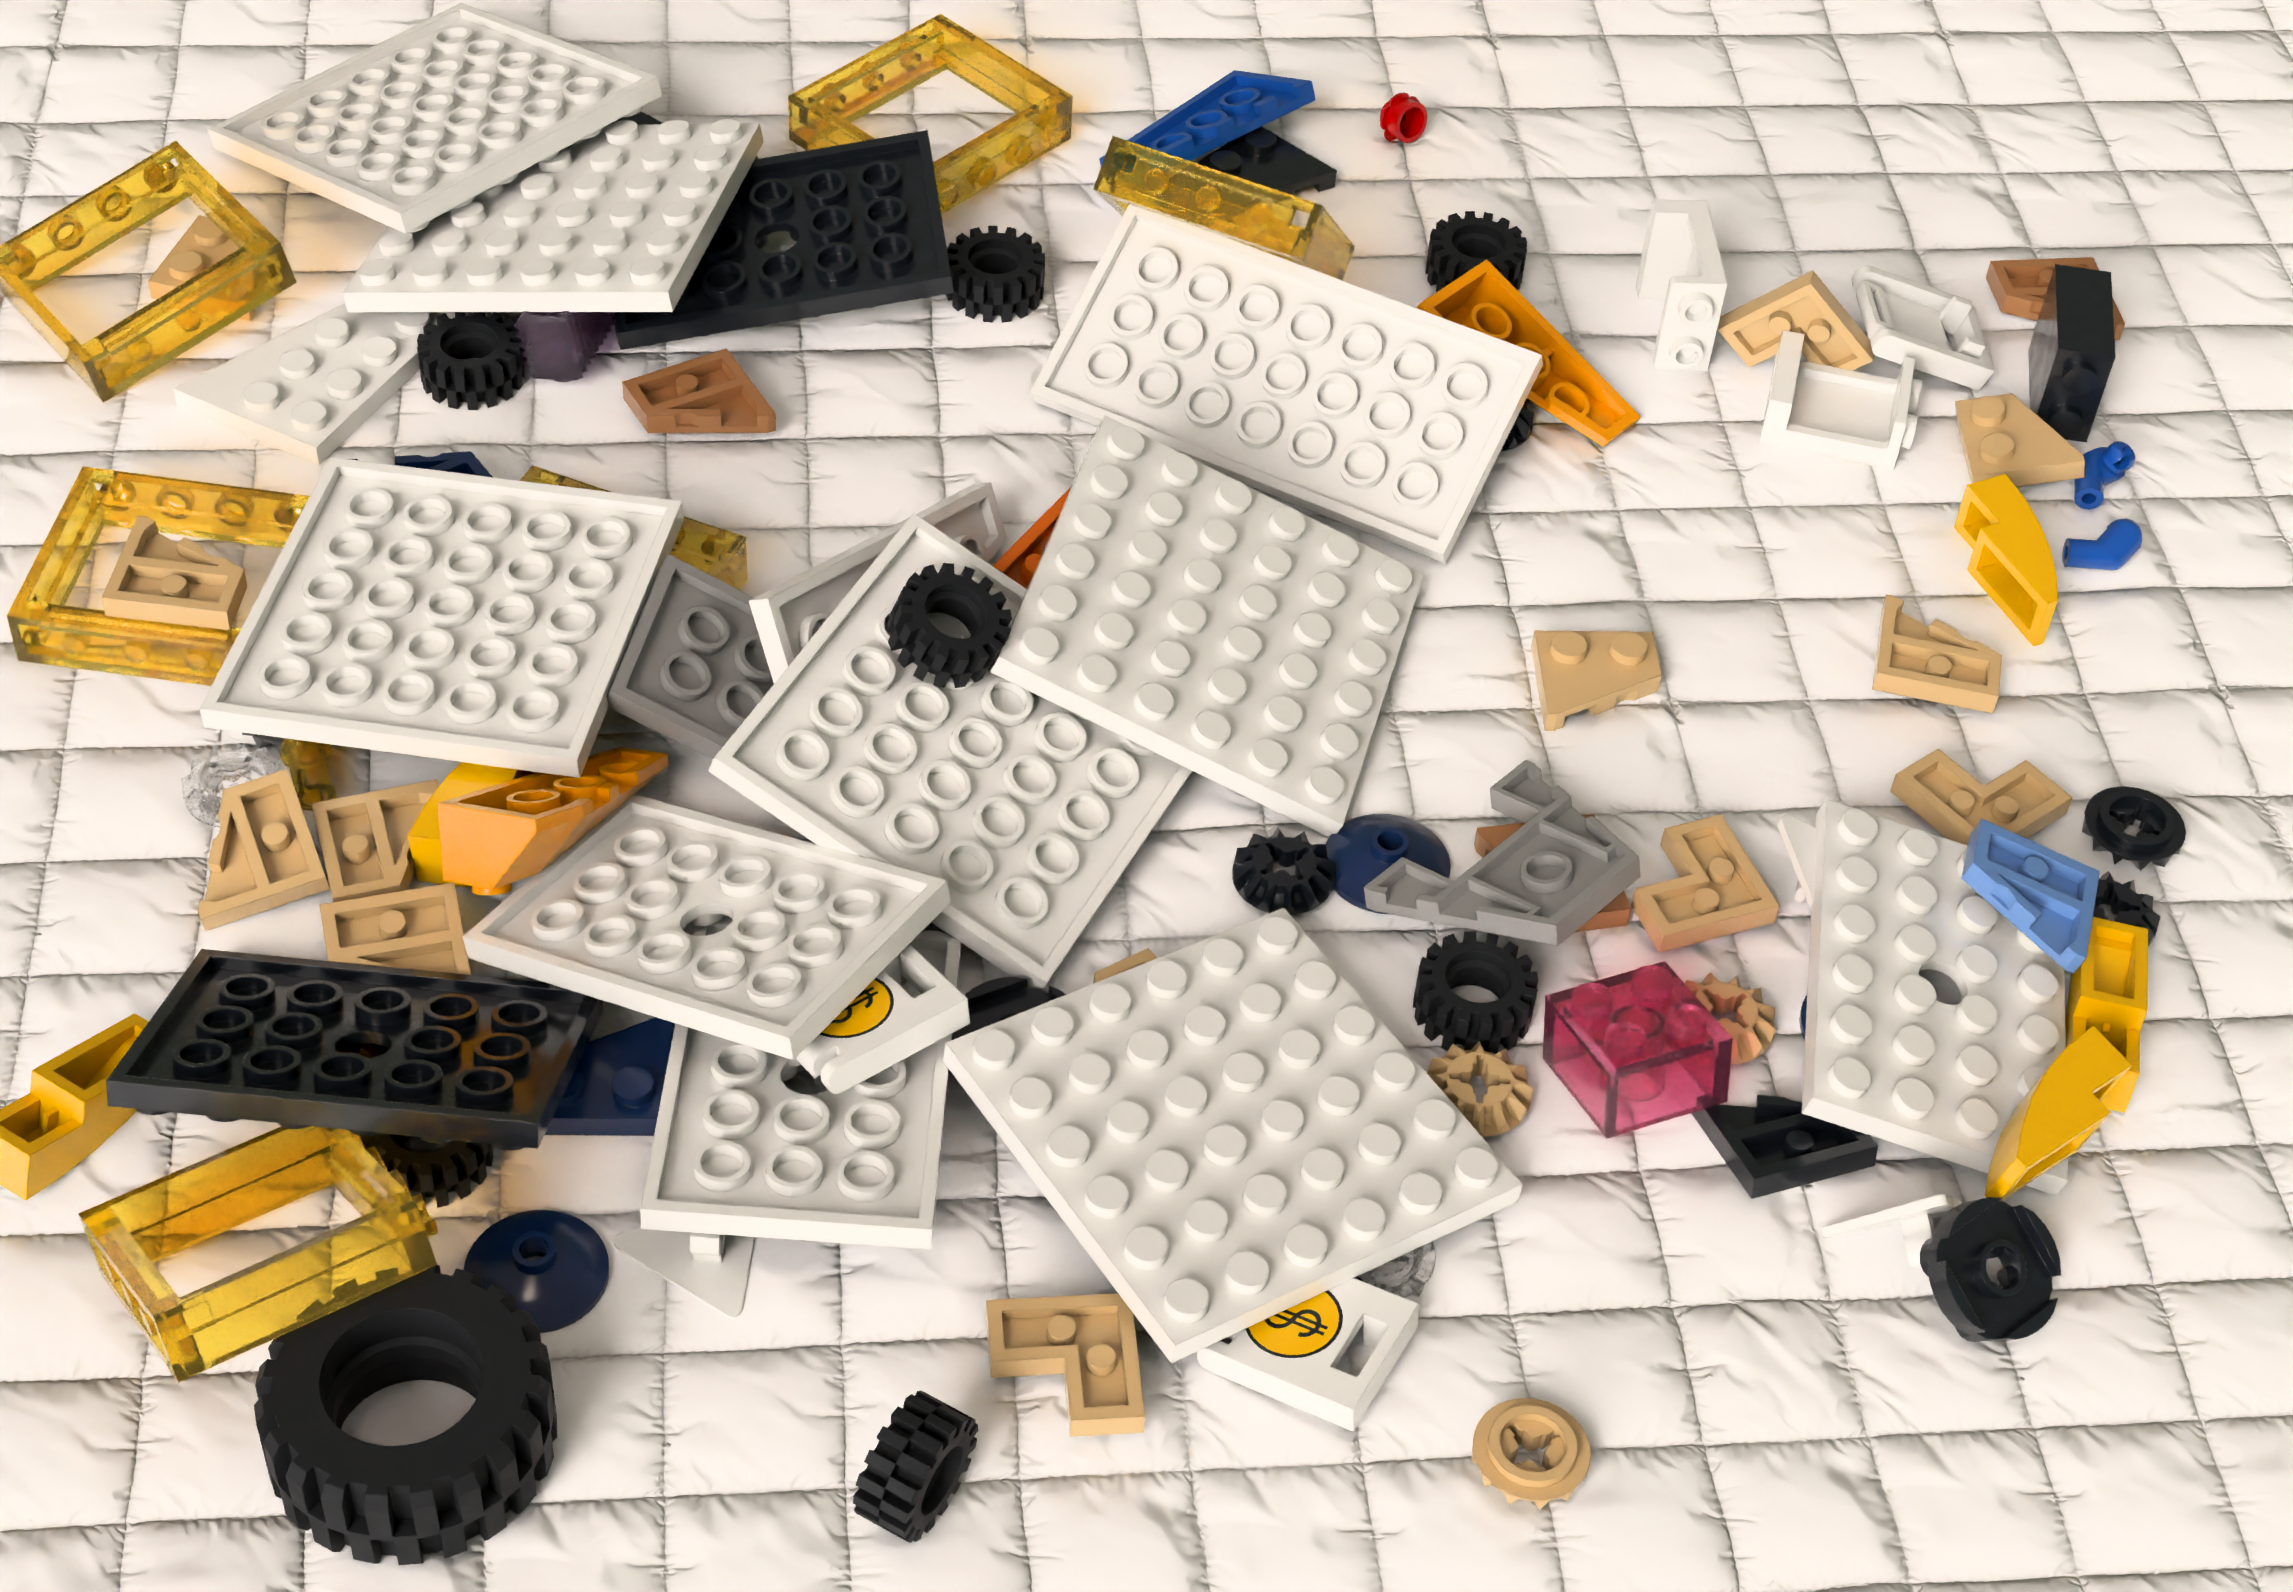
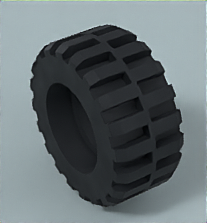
M415 1263L414 1271L396 1272L395 1265L373 1268V1277L355 1282L353 1276H350L330 1286L331 1295L323 1301L314 1296L294 1313L296 1321L294 1328L285 1325L278 1331L268 1347L271 1359H267L259 1367L255 1383L258 1401L254 1404L256 1425L269 1478L275 1496L282 1499L285 1514L298 1529H311L314 1542L332 1552H340L345 1545L351 1547L354 1560L379 1564L382 1555L397 1556L398 1565L422 1564L423 1554L443 1551L444 1558H448L467 1551L466 1541L479 1534L484 1541L489 1540L507 1527L505 1514L509 1510L516 1514L523 1512L537 1495L535 1480L541 1481L548 1475L554 1459L552 1442L557 1438V1412L547 1346L541 1343L540 1329L530 1313L520 1308L517 1310L516 1298L502 1287L491 1284L487 1290L483 1289L482 1278L479 1275L457 1268L453 1275L441 1274L440 1265ZM413 1380L444 1382L461 1388L476 1399L469 1411L455 1425L433 1438L414 1444L400 1446L371 1444L354 1438L341 1429L349 1414L363 1400L383 1388L401 1382Z

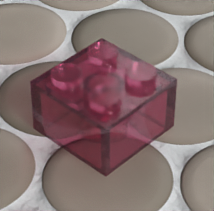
M1665 961L1545 995L1543 1060L1606 1139L1727 1102L1733 1038Z

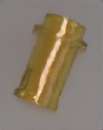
M284 738L279 748L280 759L285 766L289 767L301 808L313 811L311 803L324 801L322 790H324L326 800L335 799L337 796L336 790L332 784L327 761L332 752L331 745Z

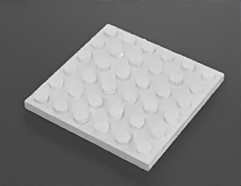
M461 2L209 128L208 131L215 149L406 234L426 228L430 224V220L451 209L469 205L473 202L475 196L495 185H503L513 181L519 172L532 165L556 158L560 154V150L573 143L597 136L603 127L622 117L638 114L642 111L644 105L661 97L662 92L657 75Z
M677 119L666 121L662 124L637 125L634 121L622 120L602 128V131L597 136L579 140L560 150V154L556 158L532 165L519 172L513 181L503 185H495L475 196L473 202L469 205L451 209L430 220V224L420 231L405 234L387 226L342 292L347 311L673 312L764 143L760 123H740V121L735 119H723L713 124H689L685 120Z
M1104 415L1010 626V635L1001 649L991 673L1330 837L1331 834L1338 833L1344 824L1424 574L1292 507L1246 486L1238 480H1234L1192 459L1186 454L1180 453L1138 432L1132 427Z
M330 457L200 707L204 727L580 778L609 707L607 701L609 689L658 570L667 555L671 553L684 521L682 501Z
M913 513L717 753L708 771L818 846L851 853L947 880L951 903L932 923L961 941V943L1011 977L1028 979L1027 987L1043 990L1192 770L991 673V670L990 672L987 671L983 679L976 683L970 678L966 687L955 688L953 678L950 677L943 688L934 686L935 675L927 672L923 681L914 677L913 674L917 668L915 663L912 662L903 668L897 661L902 649L894 651L890 649L888 640L892 633L887 632V622L903 587L915 572L920 576L923 567L933 564L937 573H939L943 563L954 564L956 575H961L966 566L975 570L972 577L973 581L980 583L986 576L994 583L989 591L990 595L1002 591L1007 599L1002 610H1011L1012 620L1008 627L1011 626L1027 590ZM944 613L927 614L933 626L943 634L960 639L971 637L966 626L955 617Z
M1285 908L945 1043L943 1056L945 1065L1170 1363L1516 1203L1523 1186L1522 1182Z

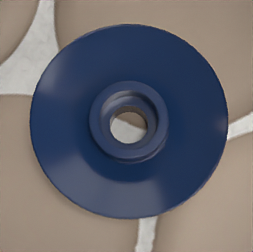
M1370 814L1354 818L1344 823L1338 833L1331 834L1326 842L1328 859L1336 863L1333 890L1350 904L1366 911L1387 914L1366 908L1364 886L1401 857L1444 877L1449 878L1450 858L1442 841L1424 825L1402 816Z
M552 1210L520 1212L494 1223L476 1239L464 1263V1271L481 1276L483 1289L487 1290L491 1284H495L516 1298L517 1310L520 1308L529 1312L538 1325L540 1333L562 1329L588 1314L604 1294L610 1270L607 1249L598 1233L581 1219L570 1214ZM533 1256H544L538 1260H527V1258Z

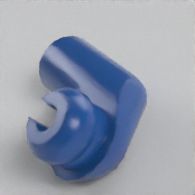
M2115 441L2108 448L2100 447L2083 454L2085 478L2074 479V500L2078 507L2088 510L2099 507L2104 499V486L2125 476V471L2134 466L2135 454L2131 447L2124 442Z
M2125 518L2111 522L2097 540L2067 538L2062 552L2063 566L2110 571L2118 570L2140 549L2142 530L2135 521Z

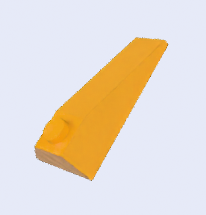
M1487 259L1416 307L1417 309L1541 354L1543 366L1526 400L1603 447L1633 426L1641 417Z
M617 747L589 756L580 778L536 772L437 803L443 881L472 886V893L477 895H498L511 891L512 882L539 874L669 766L668 754Z

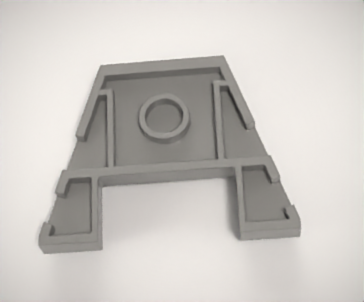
M1525 760L1490 787L1492 809L1526 824L1456 880H1451L1401 857L1364 886L1366 908L1376 912L1559 946L1641 877L1639 856L1598 819L1594 816L1588 818L1582 816L1572 807L1571 796L1559 785L1551 788L1542 780L1541 769L1533 762Z

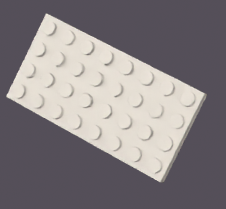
M1130 202L1030 393L1034 402L1095 426H1099L1104 415L1247 486L1446 563L1543 366L1542 355Z

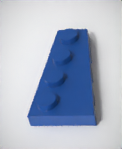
M1234 70L1099 158L1103 178L1124 181L1129 186L1134 187L1150 184L1158 176L1315 101L1312 81Z

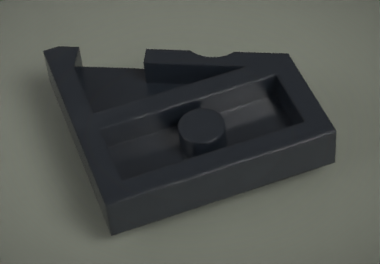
M1698 1091L1693 1093L1691 1114L1751 1199L1875 1166L1878 1145L1870 1135L1802 1114V1102L1779 1096L1757 1095L1755 1107L1715 1104V1091Z

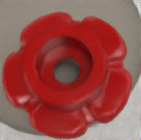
M1403 92L1394 95L1385 103L1380 113V127L1385 130V139L1389 142L1397 139L1405 143L1417 140L1427 125L1428 116L1426 108L1416 97H1409L1408 93Z

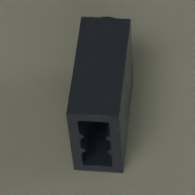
M2055 264L2028 349L2030 409L2065 440L2087 442L2116 357L2111 272Z

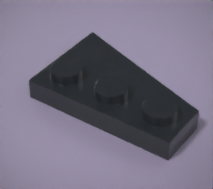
M1261 126L1228 142L1154 189L1152 208L1165 215L1204 228L1246 215L1248 205L1272 199L1277 205L1294 200L1295 191L1314 186L1318 192L1334 188L1337 170Z

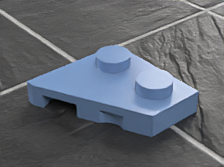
M1981 819L1970 834L1961 879L2064 970L2074 974L2086 959L2100 871Z

